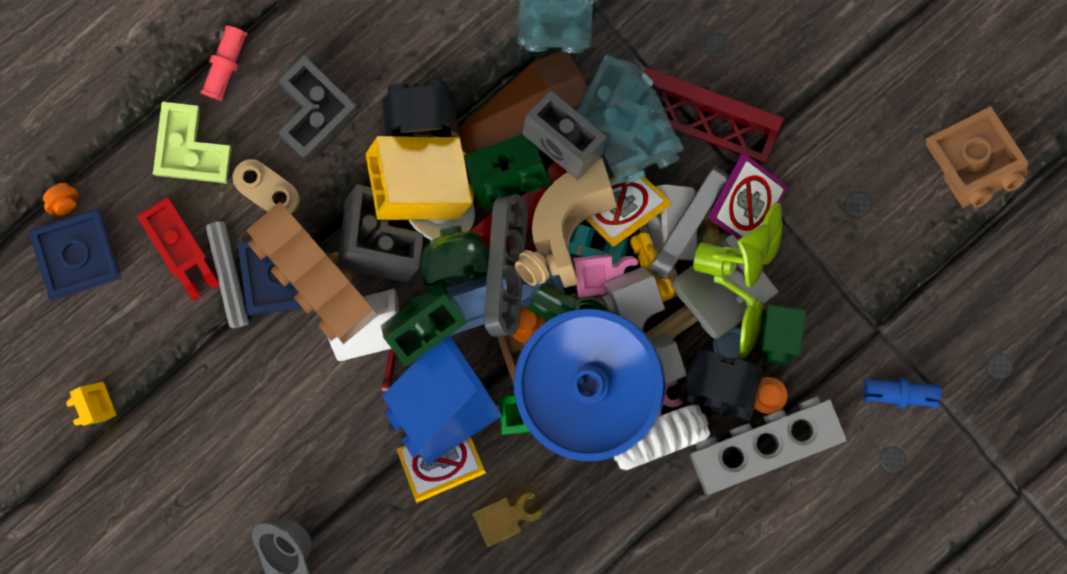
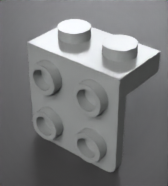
M733 234L718 245L720 247L740 248L738 240ZM737 263L732 276H725L727 280L763 304L779 292L763 271L758 282L753 287L746 286L744 264ZM691 266L672 280V285L679 299L686 304L698 319L702 328L712 338H721L743 321L744 313L747 309L746 301L722 284L714 283L713 275L694 271L693 266Z

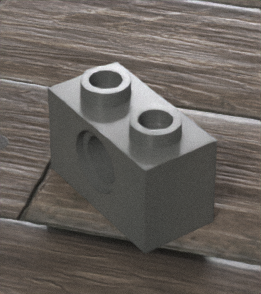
M551 90L526 114L522 133L577 180L602 157L607 140L606 135Z

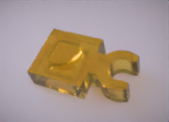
M533 493L522 495L513 507H510L507 498L472 513L487 547L522 532L517 523L522 519L525 521H535L542 516L541 511L534 514H527L524 511V503L534 498Z

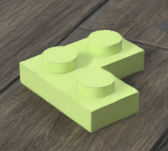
M162 102L153 174L161 177L227 184L232 148L229 145L196 142L200 114L199 106Z

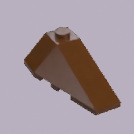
M565 48L530 64L458 128L462 151L469 154L521 135L526 114L550 90L585 119L594 116L595 104L568 50Z

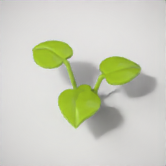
M774 203L771 206L762 226L755 228L737 241L740 248L720 247L701 242L694 256V271L713 275L714 283L727 287L742 297L747 303L741 327L740 352L737 358L740 360H744L759 338L763 321V303L756 301L753 296L727 280L725 276H732L737 263L744 264L746 286L753 287L758 282L763 264L767 265L773 260L780 246L782 238V207L780 203Z

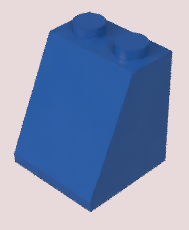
M450 335L420 356L382 395L389 406V409L384 411L390 423L395 430L402 427L407 434L406 437L401 439L413 458L420 454L427 465L502 417Z

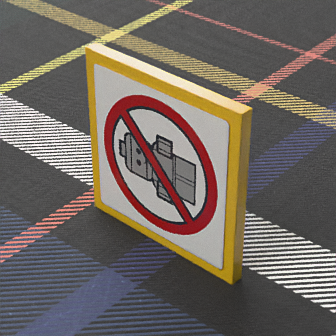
M630 165L609 180L617 208L586 218L585 221L614 247L672 205V203Z
M471 437L429 465L426 464L420 454L413 458L405 445L396 449L416 503L486 474Z

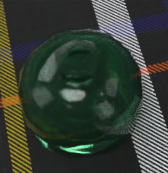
M461 226L440 229V237L431 240L424 248L421 258V273L424 287H434L439 282L446 286L445 281H457V284L487 277L490 246L478 234L462 232Z

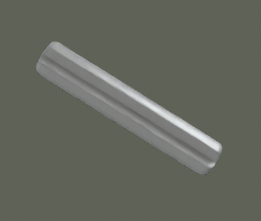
M223 221L213 222L206 225V231L228 323L231 328H240L248 325L249 319L227 227Z

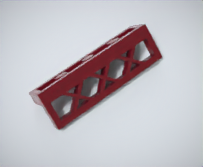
M648 67L645 68L629 112L633 116L738 155L745 154L752 160L762 164L767 162L775 137L784 119ZM646 90L661 95L666 108L655 113L639 107ZM668 98L678 102L671 105ZM689 105L695 108L700 120L686 126L678 122L673 110ZM702 111H705L713 115L705 118ZM669 113L672 120L662 117L661 115ZM719 117L728 120L734 132L722 139L713 136L708 126V122ZM736 123L745 126L746 128L739 131ZM703 125L705 132L695 128ZM752 130L767 134L768 137L762 153L748 149L741 135ZM734 138H737L740 145L729 141Z

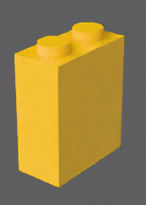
M377 136L366 152L377 220L460 219L474 200V191L467 178V166L464 159L466 153L462 151L460 137Z

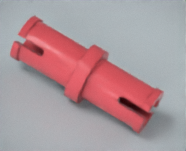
M225 26L216 55H211L209 60L212 65L204 87L200 92L201 94L223 101L232 72H237L239 65L236 64V61L248 33L232 26Z

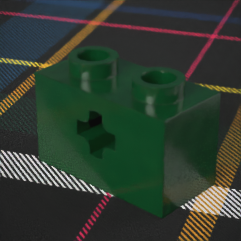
M523 134L464 155L472 189L483 209L493 206L498 197L512 194L522 196L552 185L542 150Z
M439 282L381 324V330L384 340L406 367L467 322L461 307L442 282Z
M768 305L763 310L762 328L758 338L756 355L765 356V363L786 365V363H790V360L800 356L806 310Z

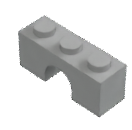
M644 267L603 283L606 295L602 297V302L606 311L627 318L640 329H643L645 321L651 315L665 310L654 275ZM666 333L650 338L660 355L665 373V383L668 384L687 376L676 342Z

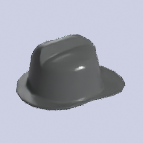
M285 514L273 523H258L252 529L251 537L258 551L265 574H310L306 561L312 550V540L306 529L297 522L293 514Z

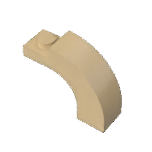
M602 158L579 180L568 172L558 178L543 194L534 213L532 235L536 250L547 260L552 276H560L564 288L578 284L569 253V240L574 229L583 220L592 215L617 208Z

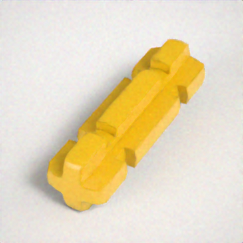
M642 232L633 236L630 242L635 255H639L638 261L641 267L648 270L658 253L656 249H653V242L649 234ZM648 270L654 275L662 302L675 296V289L671 280L667 279L668 276L663 280Z

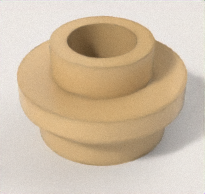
M524 250L519 255V260L515 263V269L527 284L535 286L537 283H544L549 279V265L542 254Z

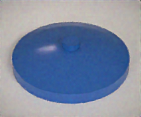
M582 309L566 312L543 324L533 333L523 347L514 376L516 404L528 430L549 450L563 457L579 461L605 460L632 449L647 436L655 425L661 413L665 397L666 383L663 364L650 338L642 329L627 318L599 309Z

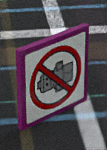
M741 154L708 219L730 235L733 234L739 240L755 228L763 225L767 212L774 203L781 202L788 187L750 157Z

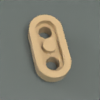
M250 159L241 162L235 168L233 183L236 189L266 212L270 211L277 205L274 203L275 195L282 192L287 195V200L283 205L291 215L298 210L300 196L296 188L260 161ZM251 171L256 172L257 180L251 184L246 183L245 175Z

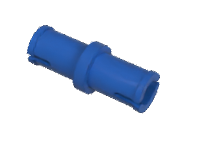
M866 378L864 382L867 386L863 388L864 402L894 403L898 408H905L907 405L938 408L940 405V401H937V399H941L940 384L909 383L908 379L899 378L897 382Z

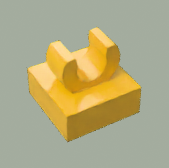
M104 381L81 386L70 391L72 398L66 404L68 407L75 406L79 418L73 420L75 425L82 424V426L107 421L117 416Z

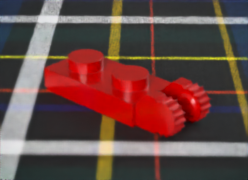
M169 197L164 198L137 215V218L176 279L179 278L193 301L201 297L200 291L196 284L191 281L187 272L196 266L200 268L209 286L213 289L219 286L218 279L206 262V255Z

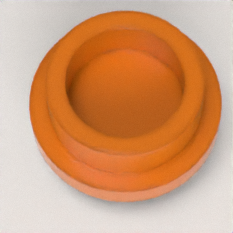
M67 183L56 184L43 195L44 209L49 215L64 216L76 207L79 193Z
M529 307L521 308L519 327L516 333L512 335L514 339L523 343H527L533 333L546 323L545 318L528 310Z
M765 377L762 380L755 409L763 414H773L780 411L786 404L787 391L783 383L778 379Z

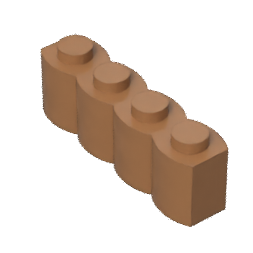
M281 202L246 230L252 237V240L247 244L261 260L266 256L270 258L276 265L270 271L284 287L289 283L295 287L299 293L293 298L307 314L314 310L322 320L317 326L330 341L337 337L344 345L378 316L369 303Z

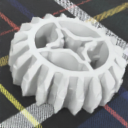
M693 404L659 416L655 425L643 440L632 449L615 456L614 460H617L620 469L629 470L706 440L710 435L706 416L702 414L698 405Z

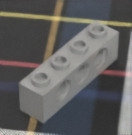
M819 396L799 403L800 411L787 416L785 410H781L763 417L766 425L752 430L750 423L732 429L729 431L732 438L718 443L716 436L696 443L697 451L689 455L705 495L718 492L846 442V437L831 400L821 403ZM795 421H803L809 426L810 435L807 440L798 441L792 436L791 427ZM761 434L771 435L776 442L775 450L770 455L762 454L757 448V439ZM728 447H734L741 453L742 460L736 468H729L722 461L723 451Z

